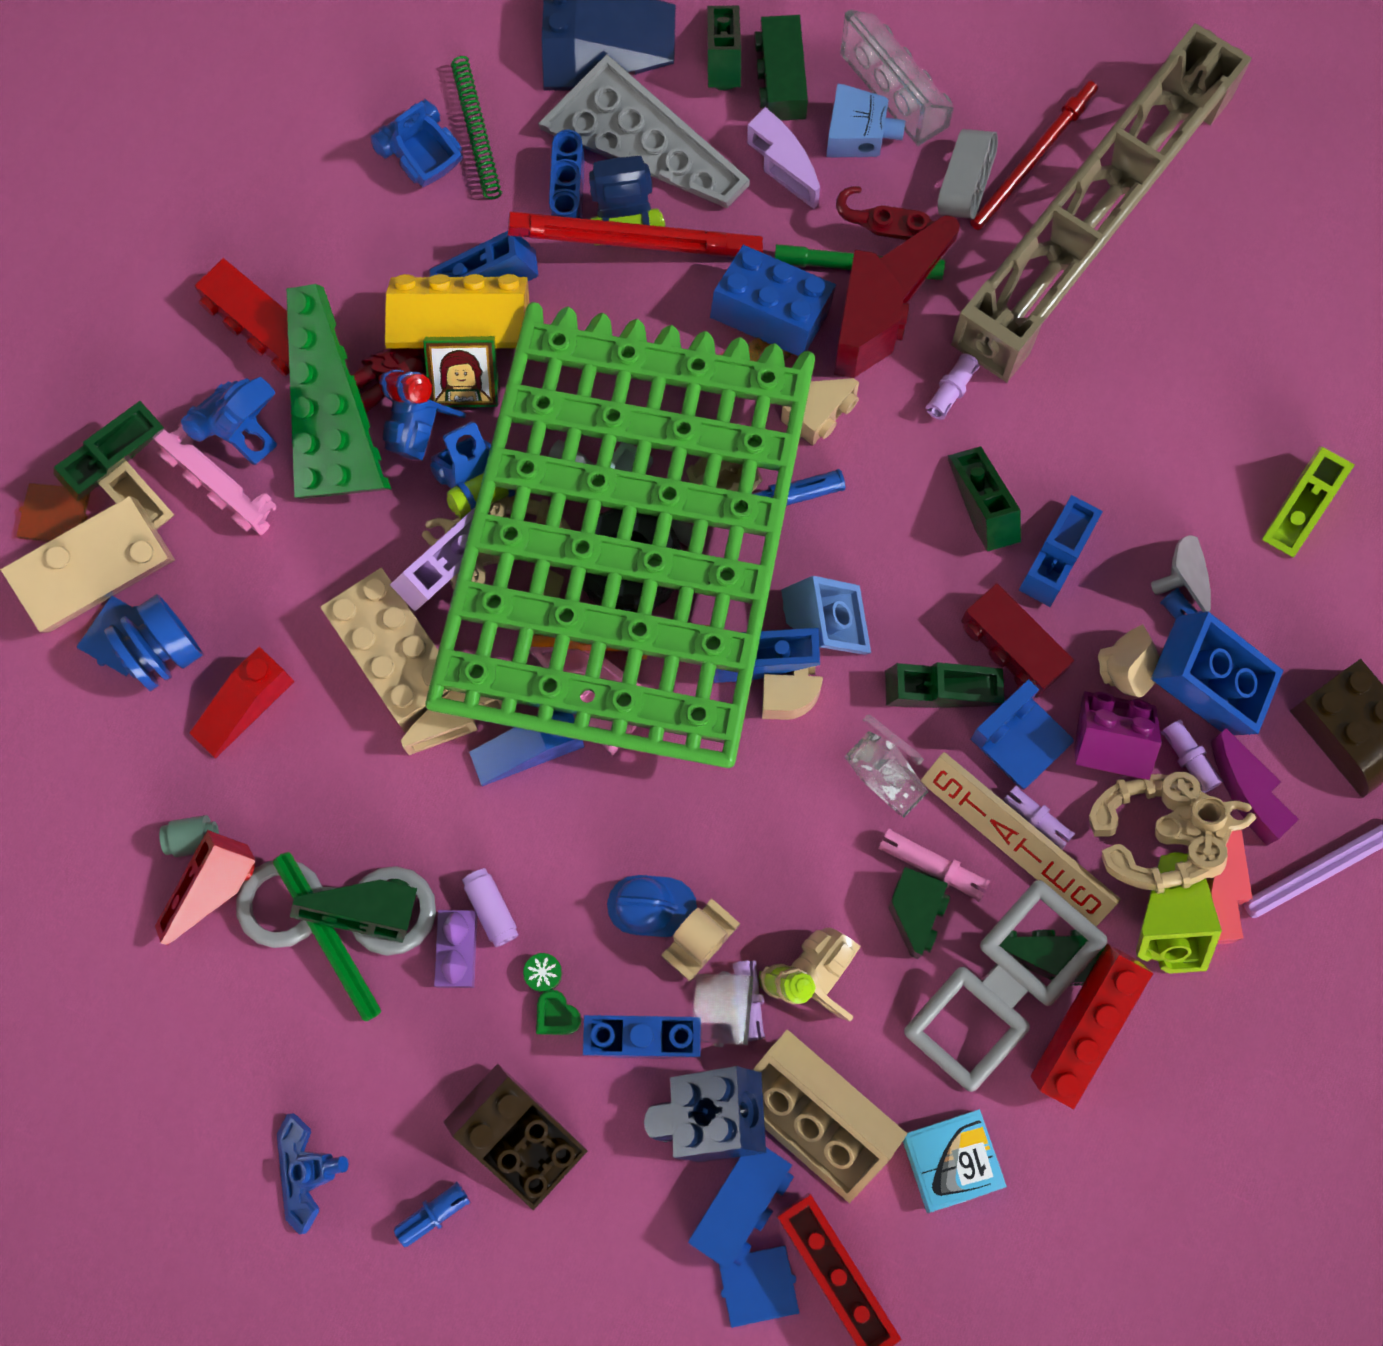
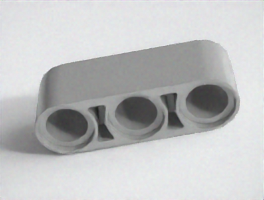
M962 129L960 131L939 193V215L975 218L996 157L998 147L997 132Z

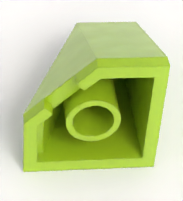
M1174 852L1168 855H1161L1157 866L1159 872L1165 873L1176 870V863L1187 862V854ZM1206 878L1192 884L1189 888L1183 889L1181 885L1165 888L1164 893L1160 894L1151 890L1136 947L1137 957L1145 961L1151 959L1157 961L1160 969L1169 974L1207 971L1222 930Z

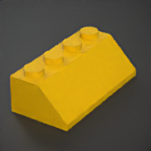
M409 274L391 277L386 292V348H424L423 341L425 337L495 336L496 348H516L526 307L529 304L528 278L518 277L513 274H505L500 277H483L479 274H471L465 277H449L444 274H437L431 277H414Z

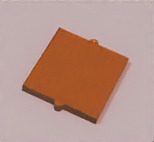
M29 483L24 506L19 508L22 514L17 537L19 539L49 542L88 520L86 511L90 493L77 502L64 486Z

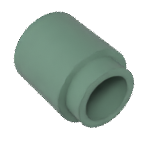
M207 815L171 820L168 825L161 826L159 839L162 851L165 855L172 854L174 857L194 855L207 830L219 834L218 825L215 821L211 822Z

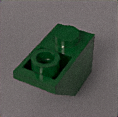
M904 867L888 908L910 956L918 959L922 956L923 951L931 952L938 931L932 929L936 915L944 916L950 896L944 894L948 883Z

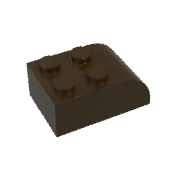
M1360 658L1300 702L1290 712L1363 798L1383 783V684Z

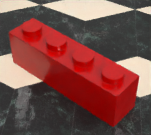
M222 258L194 285L201 296L199 303L212 316L218 313L223 317L224 320L222 322L234 335L238 336L242 333L248 339L246 341L247 344L259 356L263 354L268 355L272 359L271 364L286 377L290 374L287 310L225 258Z
M1107 943L1030 1076L1040 1092L1073 1110L1075 1109L1153 975L1142 962Z
M806 1194L778 1213L776 1217L856 1346H894L902 1339L812 1195Z

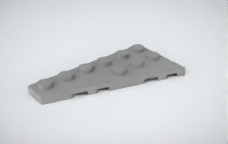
M608 55L538 123L540 130L554 136L562 130H573L579 133L582 138L583 148L609 159L641 156L644 163L648 164L652 177L725 208H728L750 185L748 177Z

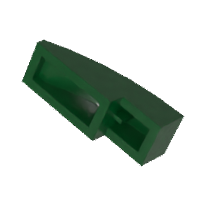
M139 401L83 441L82 447L53 467V475L78 502L97 488L99 482L125 461L128 462L164 430V427L146 406Z
M937 662L932 666L896 663L885 670L886 706L960 708L998 706L1005 702L1003 668Z

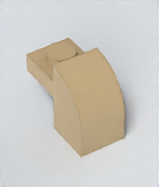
M816 666L792 671V675L764 674L762 719L789 720L798 718L810 711L819 698L823 677L808 676V674L815 675Z

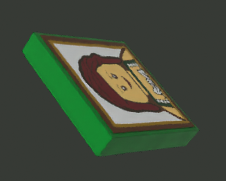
M495 336L424 338L426 374L432 384V394L429 400L447 407L499 406Z

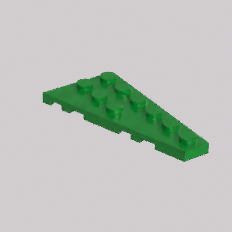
M312 284L287 288L294 497L305 499L392 490L388 478L383 476L379 461L382 459L378 448L373 446L368 431L370 423L354 376L349 374L345 362L347 355L344 346H341L338 342L334 330L336 322L324 287Z

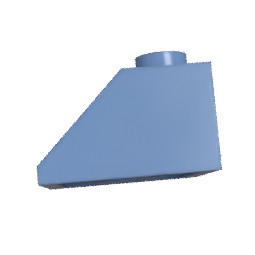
M811 576L781 589L786 624L793 629L819 628L821 648L863 655L871 653L860 585Z

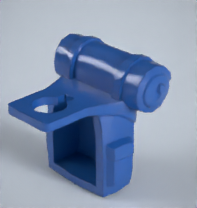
M427 99L417 104L415 103L409 110L398 116L387 126L383 125L378 129L379 131L370 136L375 152L385 159L395 154L400 158L399 162L403 171H405L414 184L419 183L422 188L444 177L463 158L460 153L462 151L460 144L447 127L441 128L437 124L441 121L439 111Z
M262 377L253 380L246 378L239 382L228 381L224 385L221 383L210 397L197 407L193 406L187 411V415L181 419L183 430L190 438L199 442L207 437L216 435L231 443L252 465H256L277 446V443L259 425L256 418L276 392ZM245 430L248 434L257 435L262 440L263 449L260 451L249 449L245 444V436L242 432Z

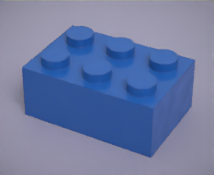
M742 245L714 290L710 318L766 343H776L782 350L799 356L802 352L808 350L829 314L836 284L746 245Z
M1208 611L1177 616L1151 680L1220 732L1227 728L1233 735L1259 734L1284 670Z

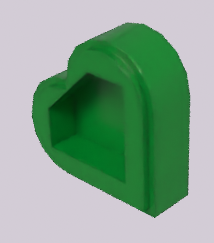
M551 989L540 995L537 1003V1035H570L579 1029L582 1021L581 1014L574 1006L567 1005V1000L561 992Z

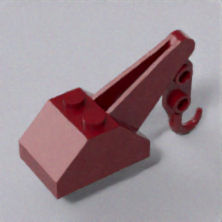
M851 186L839 193L836 199V209L839 215L845 221L859 224L877 236L906 241L881 258L874 252L854 251L834 375L855 378L892 354L895 341L903 340L910 305L908 302L947 250L956 241L960 228L958 220L948 215L932 221L922 211L881 205L865 210L851 209L847 206L846 200L852 194L861 193L862 188L860 186Z

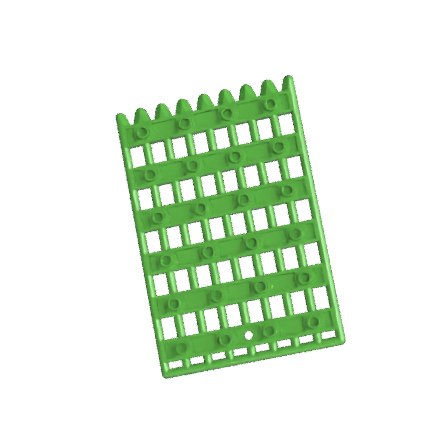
M536 302L529 303L526 307L427 693L426 708L434 712L723 768L733 767L736 763L815 363L813 352H802L793 367L789 368L785 367L783 351L776 343L767 346L758 361L755 362L750 361L749 346L741 337L731 341L723 355H716L714 339L707 331L699 333L690 347L683 349L681 348L680 334L673 325L663 328L654 343H649L646 340L645 326L638 319L630 321L621 335L616 337L612 336L611 321L604 313H599L593 317L586 330L582 331L578 330L577 315L569 306L560 310L551 325L544 324L543 309L540 304ZM527 360L548 363L542 388L521 385ZM562 366L583 369L577 395L556 391ZM596 372L617 376L611 401L591 398ZM631 378L652 382L646 407L625 404ZM665 385L687 388L681 414L660 410ZM700 391L721 394L716 420L695 416ZM735 397L756 401L751 426L730 423ZM770 403L791 407L786 433L765 429ZM512 422L532 426L526 453L505 449ZM546 429L567 432L561 459L540 455ZM581 435L602 439L596 465L575 462ZM616 441L637 445L631 472L610 468ZM651 448L672 452L667 478L645 475ZM687 454L708 458L702 485L681 481ZM722 461L743 465L738 491L716 488ZM757 467L778 471L773 498L752 494ZM495 487L516 490L510 518L488 514ZM530 493L552 497L545 525L524 521ZM566 500L587 503L581 531L559 528ZM601 506L622 510L616 538L595 534ZM637 513L658 517L652 545L631 541ZM672 519L694 523L688 551L666 547ZM708 526L729 530L724 558L702 554ZM744 533L765 536L760 565L738 561ZM478 553L500 556L493 586L471 582ZM514 559L536 563L529 592L507 588ZM550 566L571 570L565 599L543 595ZM586 573L607 576L601 606L579 602ZM622 579L643 583L637 613L615 609ZM658 586L679 590L673 619L651 616ZM694 593L716 597L710 626L688 623ZM730 600L752 604L746 633L724 629ZM461 620L483 624L476 655L454 651ZM497 627L519 631L512 661L490 657ZM534 634L555 638L549 668L527 665ZM570 641L592 645L585 675L563 671ZM606 648L628 652L622 682L600 679ZM643 655L665 659L658 689L636 685ZM679 661L701 665L695 696L673 692ZM716 669L738 673L732 704L710 700ZM444 689L466 693L464 702L442 698ZM584 691H592L595 694V698L592 702L586 703L581 700V694ZM480 696L502 700L501 708L497 709L478 705ZM517 704L538 707L537 716L515 712ZM559 711L575 714L574 723L554 720L552 719L553 712ZM590 718L613 722L611 730L590 727ZM627 725L650 729L648 738L626 734ZM664 732L687 736L685 745L663 741ZM701 739L724 743L722 752L700 748Z

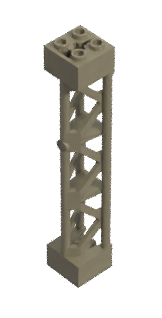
M1194 23L1140 94L992 277L983 284L962 310L951 345L960 352L975 357L978 360V364L1007 383L1030 355L1043 322L1203 121L1211 126L1231 101L1252 58L1243 53L1241 49L1233 47L1220 39L1210 30ZM1154 105H1166L1169 115L1149 140L1143 143L1136 137L1151 108ZM1137 114L1129 133L1126 132L1124 129ZM1181 120H1184L1160 152L1156 151ZM1115 142L1112 165L1101 166L1100 159ZM1107 179L1110 185L1109 190L1085 220L1081 221L1075 217L1090 184L1093 181ZM1076 190L1067 211L1061 208ZM1121 195H1124V197L1120 200L1117 206L1109 214V216L1102 223L1099 229L1095 230L1094 228L1105 216V214L1109 211V209L1113 206V204L1117 201V199ZM1053 218L1051 241L1038 243L1037 237ZM1046 255L1050 262L1012 311H1010L1007 303L1027 262L1030 259ZM1013 268L1012 273L996 303L995 289ZM1061 270H1065L1029 317L1023 318Z

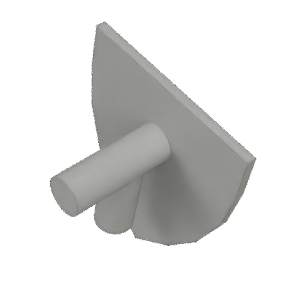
M1189 535L1181 538L1176 544L1172 558L1171 575L1151 582V587L1154 594L1159 595L1186 586L1203 612H1210L1211 590L1205 558L1198 537Z

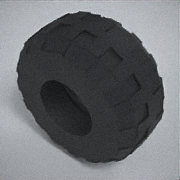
M612 508L604 513H600L595 534L616 538L622 510ZM637 513L631 541L652 545L658 517ZM671 526L666 547L681 550L679 539H677L675 531ZM586 573L582 588L591 601L601 606L607 576ZM622 579L615 609L637 613L643 583ZM658 586L653 610L662 603H665L671 597L674 589Z

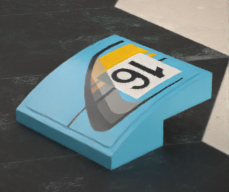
M980 1109L908 1132L903 1140L927 1213L1007 1187Z

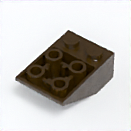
M499 1064L486 1075L443 1121L452 1137L532 1210L537 1208L588 1152L576 1138Z

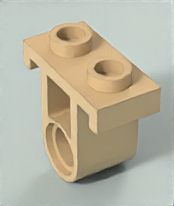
M711 898L703 910L697 908L687 917L673 936L674 942L661 956L690 982L740 926V923Z

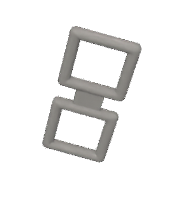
M1037 880L1033 882L980 943L981 950L997 964L982 980L966 967L957 968L904 1029V1034L963 1088L973 1092L977 1090L1028 1033L1030 1029L1029 1022L1013 1009L1019 1000L1029 991L1042 1004L1046 1006L1052 1005L1107 944V936L1045 882ZM1040 899L1088 940L1048 986H1045L999 946ZM962 986L966 987L1010 1026V1029L971 1072L966 1070L923 1032Z

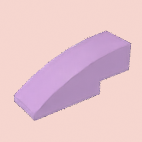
M764 107L748 124L747 144L764 156L765 173L815 209L819 203L820 185L810 159L795 135L777 116Z

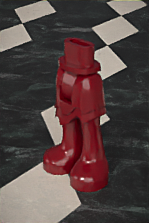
M386 348L362 360L361 362L364 366L351 375L354 376L358 390H361L374 379L378 382L360 394L367 414L385 398L379 388V376L390 370L419 372L422 374L426 369L424 348Z

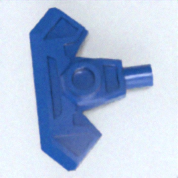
M292 1113L286 1115L277 1132L285 1220L300 1235L306 1234L320 1211L309 1192L333 1180L335 1174L346 1172L349 1162L345 1156L333 1158L332 1154L305 1151L311 1129L296 1114Z

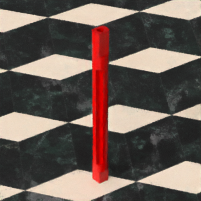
M510 212L508 218V236L735 258L742 245L763 253L762 236L520 212Z

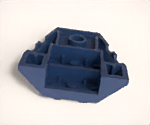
M544 0L542 22L544 91H571L606 55L610 56L627 72L634 71L635 75L674 64L676 4L662 0Z

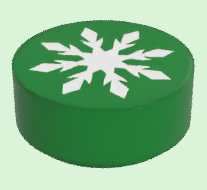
M538 953L526 962L523 971L524 979L533 990L543 993L555 989L562 979V967L554 956L547 953Z

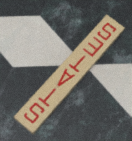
M945 752L940 755L920 780L923 785L1035 879L1045 882L1093 925L1097 926L1120 901L1121 898Z

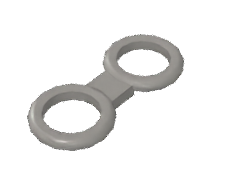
M268 861L255 868L251 878L248 881H244L236 898L237 919L244 933L257 944L271 948L293 946L312 933L306 921L301 920L298 925L287 931L271 932L261 927L253 915L252 901L256 890L264 881L279 875L273 865V861ZM296 862L314 893L336 889L334 887H322L317 875L303 863ZM399 866L379 868L364 876L358 884L379 879L385 881L388 879H400L407 882L410 887L417 888L416 895L420 902L418 921L412 930L405 935L403 943L357 932L352 933L356 941L371 952L386 956L403 954L420 945L431 931L436 916L435 896L427 881L415 871Z

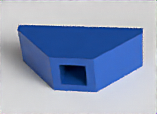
M584 1015L583 1055L647 1059L700 1057L701 1017Z

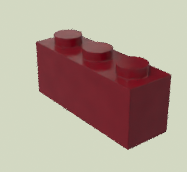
M998 583L965 611L961 620L966 634L976 642L980 640L989 649L988 653L991 659L998 666H1005L1015 676L1014 680L1019 687L1029 679L1039 689L1035 695L1036 698L1061 677L1074 662V659Z

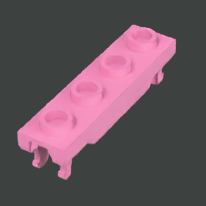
M181 423L178 425L179 428L171 433L163 430L154 438L161 448L158 455L172 468L177 464L185 470L182 473L183 477L196 489L201 485L209 491L206 496L219 509L223 510L227 506L234 513L231 518L243 530L247 532L252 528L262 536L269 529L270 525L266 518L271 510L275 511L277 507L271 501L272 498L268 494L263 493L251 501L243 493V488L195 446L191 445L194 440L185 433Z

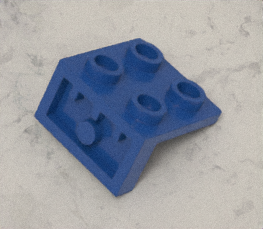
M1029 679L975 730L970 739L1022 790H1025L1074 742V739L1033 700L1039 689Z

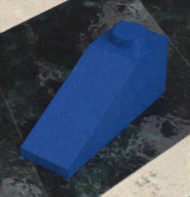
M508 231L429 269L430 277L437 274H444L449 277H465L471 274H479L483 277H500L505 274H513L518 277H527L528 281L539 277L536 250L523 237L508 236Z
M819 628L761 631L752 681L764 678V674L779 675L820 665ZM716 669L714 683L736 682L738 673Z
M559 711L553 712L552 719L569 723H574L575 721L573 714ZM514 727L469 753L483 787L585 746L583 740Z

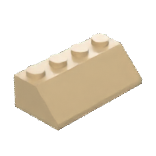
M788 1029L753 1069L754 1071L762 1072L765 1129L848 1203L890 1161L907 1135L902 1128Z

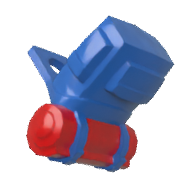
M390 370L384 372L378 378L382 395L393 402L390 420L385 421L383 426L384 449L412 460H423L436 411L452 417L466 418L467 413L429 400L432 394V384L429 378L419 372Z

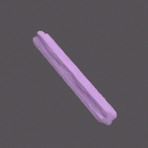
M1383 824L1253 895L1252 900L1243 903L1245 910L1250 917L1257 918L1382 849Z

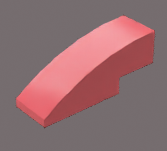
M1242 830L1232 831L1226 844L1228 853L1227 864L1222 874L1213 878H1206L1222 930L1217 944L1233 943L1243 939L1238 905L1253 899Z

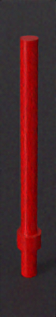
M1088 81L1075 97H1070L1064 104L1059 117L980 209L975 218L970 221L974 229L980 231L1067 126L1072 121H1077L1086 109L1085 105L1098 91V86L1094 82Z

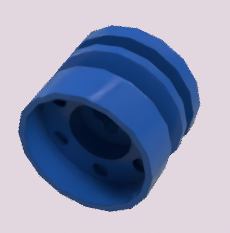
M158 594L137 607L140 618L143 621V624L139 627L126 616L120 619L122 626L127 632L126 636L115 625H110L104 630L113 648V653L133 678L140 681L149 691H153L160 686L152 672L154 669L164 680L172 678L169 668L165 663L170 658L179 667L185 669L203 656L202 650L187 628Z

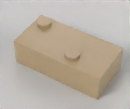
M129 496L0 570L39 632H51L104 602L111 596L118 594L172 563L175 559L138 499Z

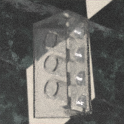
M851 9L845 12L840 55L872 93L884 96L889 100L887 110L894 119L906 120L904 131L914 143L920 146L950 126L954 108L950 98L945 93L939 91L926 70H921L913 60L910 51L898 43L893 37L889 26L882 24L875 14Z

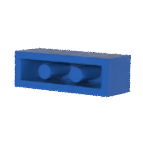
M767 1147L764 1154L740 1157L688 1240V1243L727 1270L730 1269L733 1263L740 1267L752 1245L746 1242L754 1227L761 1231L773 1212L772 1209L767 1207L775 1193L782 1197L793 1180L794 1175L789 1173L792 1164Z

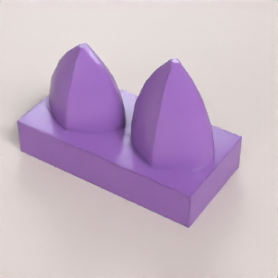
M438 910L434 983L436 988H474L477 914L475 910Z

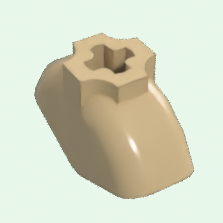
M1143 624L1127 632L1112 647L1100 649L1098 655L1100 674L1104 683H1109L1110 686H1115L1122 693L1135 697H1143L1155 684L1151 677L1160 658Z

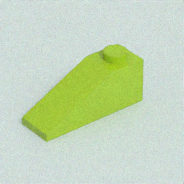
M1319 446L1300 474L1262 540L1294 558L1355 464Z

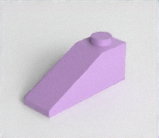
M475 508L390 584L414 611L420 608L459 572Z

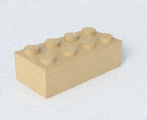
M381 567L320 606V608L397 723L406 733L428 710L425 706V701L439 650L406 602L390 586L392 582ZM444 689L442 697L449 693L450 690Z

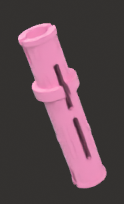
M888 829L884 837L897 843L898 846L895 847L882 840L878 850L884 851L926 874L948 883L947 888L950 885L980 902L984 893L970 884L974 883L986 890L990 883L989 879H985L959 866L961 862L955 859L951 862L892 831V829Z

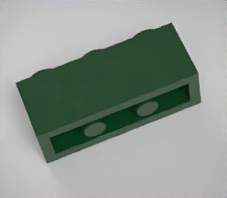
M800 14L761 17L760 31H755L754 33L755 52H761L762 59H757L758 80H764V87L759 88L760 108L766 107L781 121L806 119L808 95Z

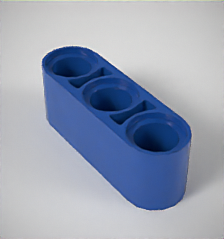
M562 130L553 138L549 205L551 216L582 219L585 159L582 138L579 133L573 130ZM565 180H572L571 182H568V183H564V182H563V181H565ZM565 209L571 210V211L565 212V213L560 212V211L565 210Z

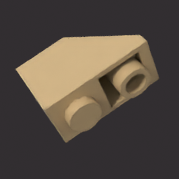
M854 378L811 381L800 436L812 446L820 437L826 439L836 427V419L842 413L846 415L850 413L859 400L857 397L859 382ZM782 406L781 422L788 426L791 407Z

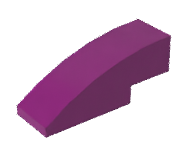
M1226 728L1211 741L1217 768L1232 801H1241L1251 805L1252 809L1249 812L1238 811L1243 818L1248 813L1255 814L1256 819L1249 827L1268 846L1280 839L1299 819L1272 793L1281 781Z

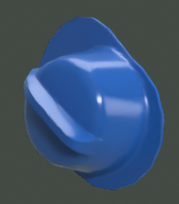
M635 875L628 876L617 882L610 891L607 908L611 921L622 932L632 935L672 937L687 917L697 909V903L690 887L680 880L670 877Z

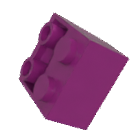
M1084 691L1074 744L1075 765L1150 780L1162 744L1156 706L1141 699L1130 701L1116 698L1106 692L1092 693Z

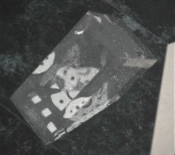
M870 731L844 756L859 778L903 818L928 793V790L897 746Z

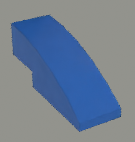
M1071 495L1018 591L1051 607L1103 511Z

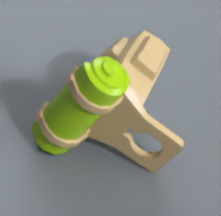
M833 928L816 930L801 945L803 952L791 966L780 963L769 967L766 966L763 971H760L758 976L759 984L767 995L777 999L781 998L783 1001L791 1004L805 1003L810 998H813L838 1018L849 1022L853 1019L850 1013L827 996L861 947L841 932Z

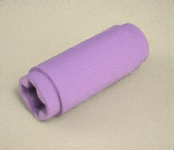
M486 868L479 869L462 879L465 885L464 890L490 942L492 941L495 947H499L518 937L517 926L491 874H488Z

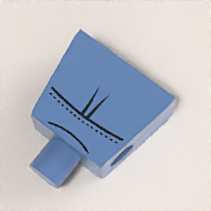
M837 84L826 157H877L880 155L883 138L903 140L906 120L886 118L889 102L886 97L844 84Z

